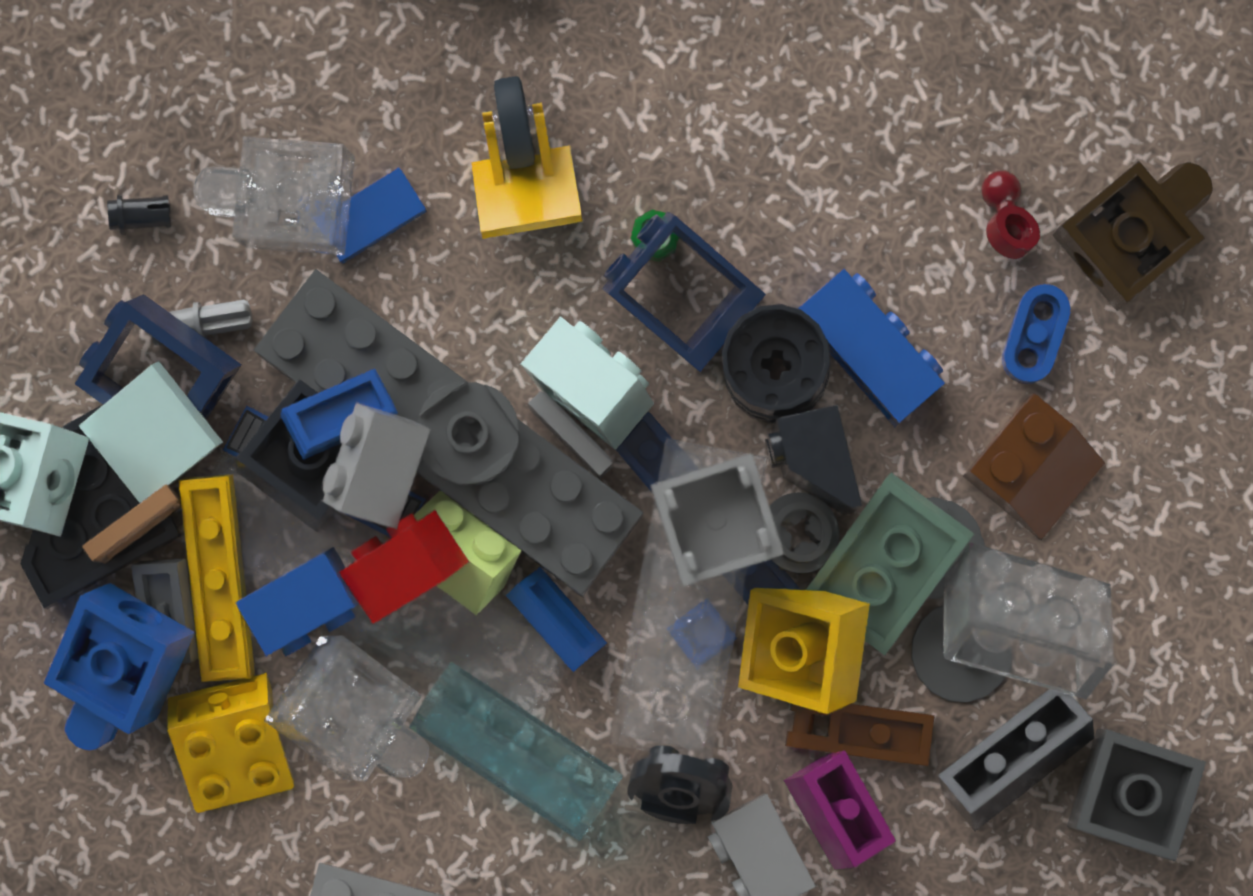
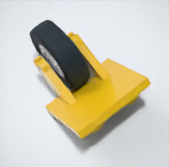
M513 76L494 81L497 110L482 113L490 159L471 162L482 239L583 222L570 145L550 149L542 103L526 105L520 77ZM537 134L540 154L538 155L534 154L531 135ZM503 140L506 160L503 161L501 160L498 141Z

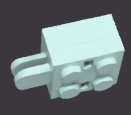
M0 412V521L61 537L89 438L52 424Z

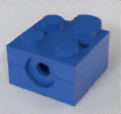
M112 583L80 595L43 683L74 702L64 728L69 740L78 748L96 750L114 740L118 729L130 734L157 720L195 632Z

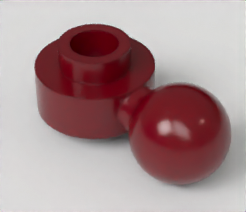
M1001 170L988 175L981 188L985 203L992 209L997 210V213L987 223L986 235L991 246L999 254L1006 258L1019 259L1037 245L1040 239V229L1035 218L1027 210L1016 206L1022 192L1020 181L1011 172Z

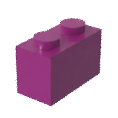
M845 751L826 754L783 780L834 870L855 868L896 842Z

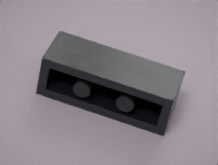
M1059 681L940 773L938 778L942 792L971 828L977 831L1095 738L1093 719Z

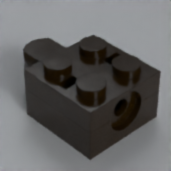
M1138 161L1066 220L1052 236L1114 309L1118 311L1205 239L1188 218L1208 202L1213 191L1212 180L1207 171L1201 166L1187 162L1173 167L1156 181L1141 162ZM1102 207L1103 210L1095 216L1093 213ZM1152 266L1153 269L1145 275L1143 272Z

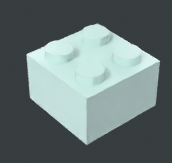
M560 316L522 361L521 365L540 390L545 391L557 404L616 450L654 405L646 391L649 382L640 375L641 369L619 351L612 358L610 351L601 344L603 340L586 324L578 321L573 327Z

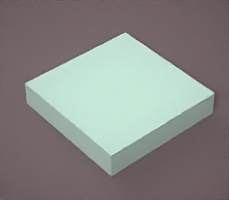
M159 361L149 366L79 425L139 503L161 487L173 484L223 443Z

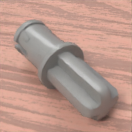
M247 300L202 306L200 302H194L191 308L169 311V313L206 339L207 335L248 329L253 321L251 307ZM152 337L154 345L162 344L154 337Z

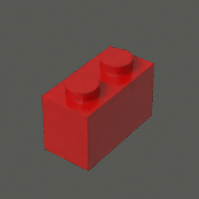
M436 510L419 520L416 519L413 513H410L399 520L397 528L389 527L386 529L391 538L381 543L377 535H375L350 552L355 561L341 570L339 574L372 624L442 583L469 563V560Z

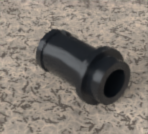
M118 194L117 200H107L109 229L119 230L121 235H126V229L171 228L169 195L124 199L123 194Z

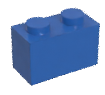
M334 547L235 602L266 656L281 649L286 657L312 642L307 634L312 630L325 624L327 630L331 632L356 617L352 608L358 605L359 602L339 574L346 567Z

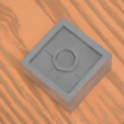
M752 453L650 486L682 586L784 554Z

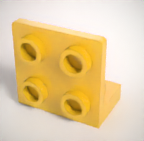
M267 673L253 676L251 679H240L168 698L167 730L196 812L201 813L291 790L294 787V779L273 716L272 689Z

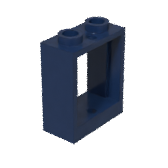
M666 212L660 218L656 214L638 233L637 238L641 243L629 257L624 253L621 254L609 266L604 274L608 282L602 289L684 360L701 372L724 345L728 331L742 315L752 311L766 294L676 215ZM672 233L734 286L686 343L624 291L627 285Z
M143 294L126 302L123 300L119 301L110 311L104 322V325L109 329L101 342H94L82 356L79 366L83 368V371L75 385L103 405L120 392L123 387L104 373L136 324L201 371L187 397L204 419L207 420L242 364Z

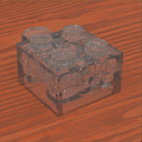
M243 137L240 168L212 166L203 169L196 177L193 185L194 198L197 204L210 215L234 218L232 237L246 248L345 256L355 156L344 144Z
M320 636L264 720L339 777L346 780L366 782L376 766L391 777L411 778L425 768L429 758L427 742L404 724L422 695L344 636Z

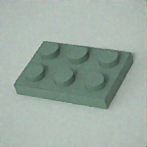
M890 473L806 590L826 591L870 603L865 641L883 655H886L974 536V533L900 478Z

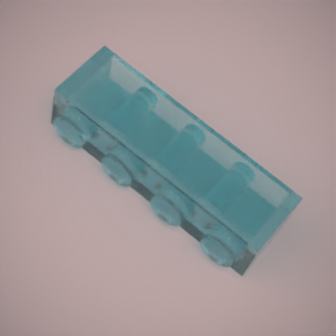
M452 661L427 694L409 726L411 730L578 841H581L623 777L622 774Z

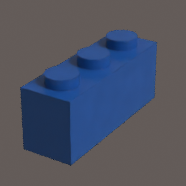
M843 269L798 309L804 311L819 324L828 341L829 354L895 428L945 384L939 377L943 369L927 350L923 349L918 353L909 343L906 337L910 332L898 316L892 311L885 315L872 301L876 297V293L869 283L858 273L851 277Z

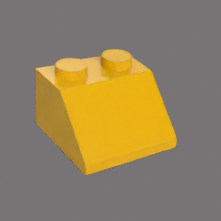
M751 589L738 688L825 714L856 702L870 603L826 591Z

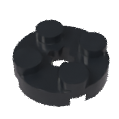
M658 745L649 750L648 757L640 759L633 765L627 793L631 801L634 796L642 800L640 809L652 817L678 824H696L697 815L712 813L711 821L720 819L728 812L733 786L728 777L729 766L724 761L715 758L700 759L683 755L673 747Z

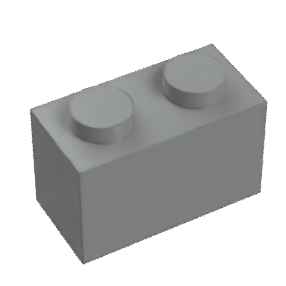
M356 403L353 414H350L343 423L340 434L342 446L336 463L332 464L326 472L323 483V491L325 493L323 502L339 512L397 528L431 429L413 420Z
M766 793L726 813L720 819L711 821L716 832L707 837L720 862L723 864L731 859L740 878L733 881L732 885L738 896H800L816 887Z

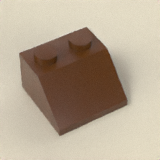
M1033 393L1022 403L965 472L963 477L1039 540H1042L1105 462L1071 422Z

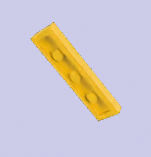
M233 474L182 478L179 480L201 682L251 679L255 675L250 627L235 603L246 596Z

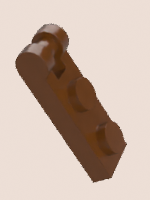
M790 704V711H795L792 732L787 731L785 746L830 753L845 751L847 755L922 766H928L935 715L858 704H849L834 712L825 714ZM815 714L830 716L827 736L812 735Z

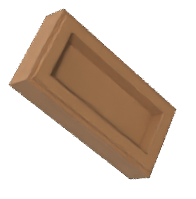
M168 485L161 487L82 546L92 561L103 564L107 563L182 507L181 497L174 488Z

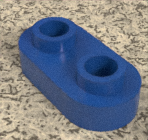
M1049 284L1034 286L1019 301L1002 353V365L1006 374L1018 383H1036L1046 377L1053 368L1071 311L1066 294L1056 286ZM1038 303L1048 305L1051 309L1050 319L1045 321L1039 320L1034 314L1035 305ZM1029 350L1035 355L1036 363L1034 367L1025 368L1019 363L1018 355L1021 351Z

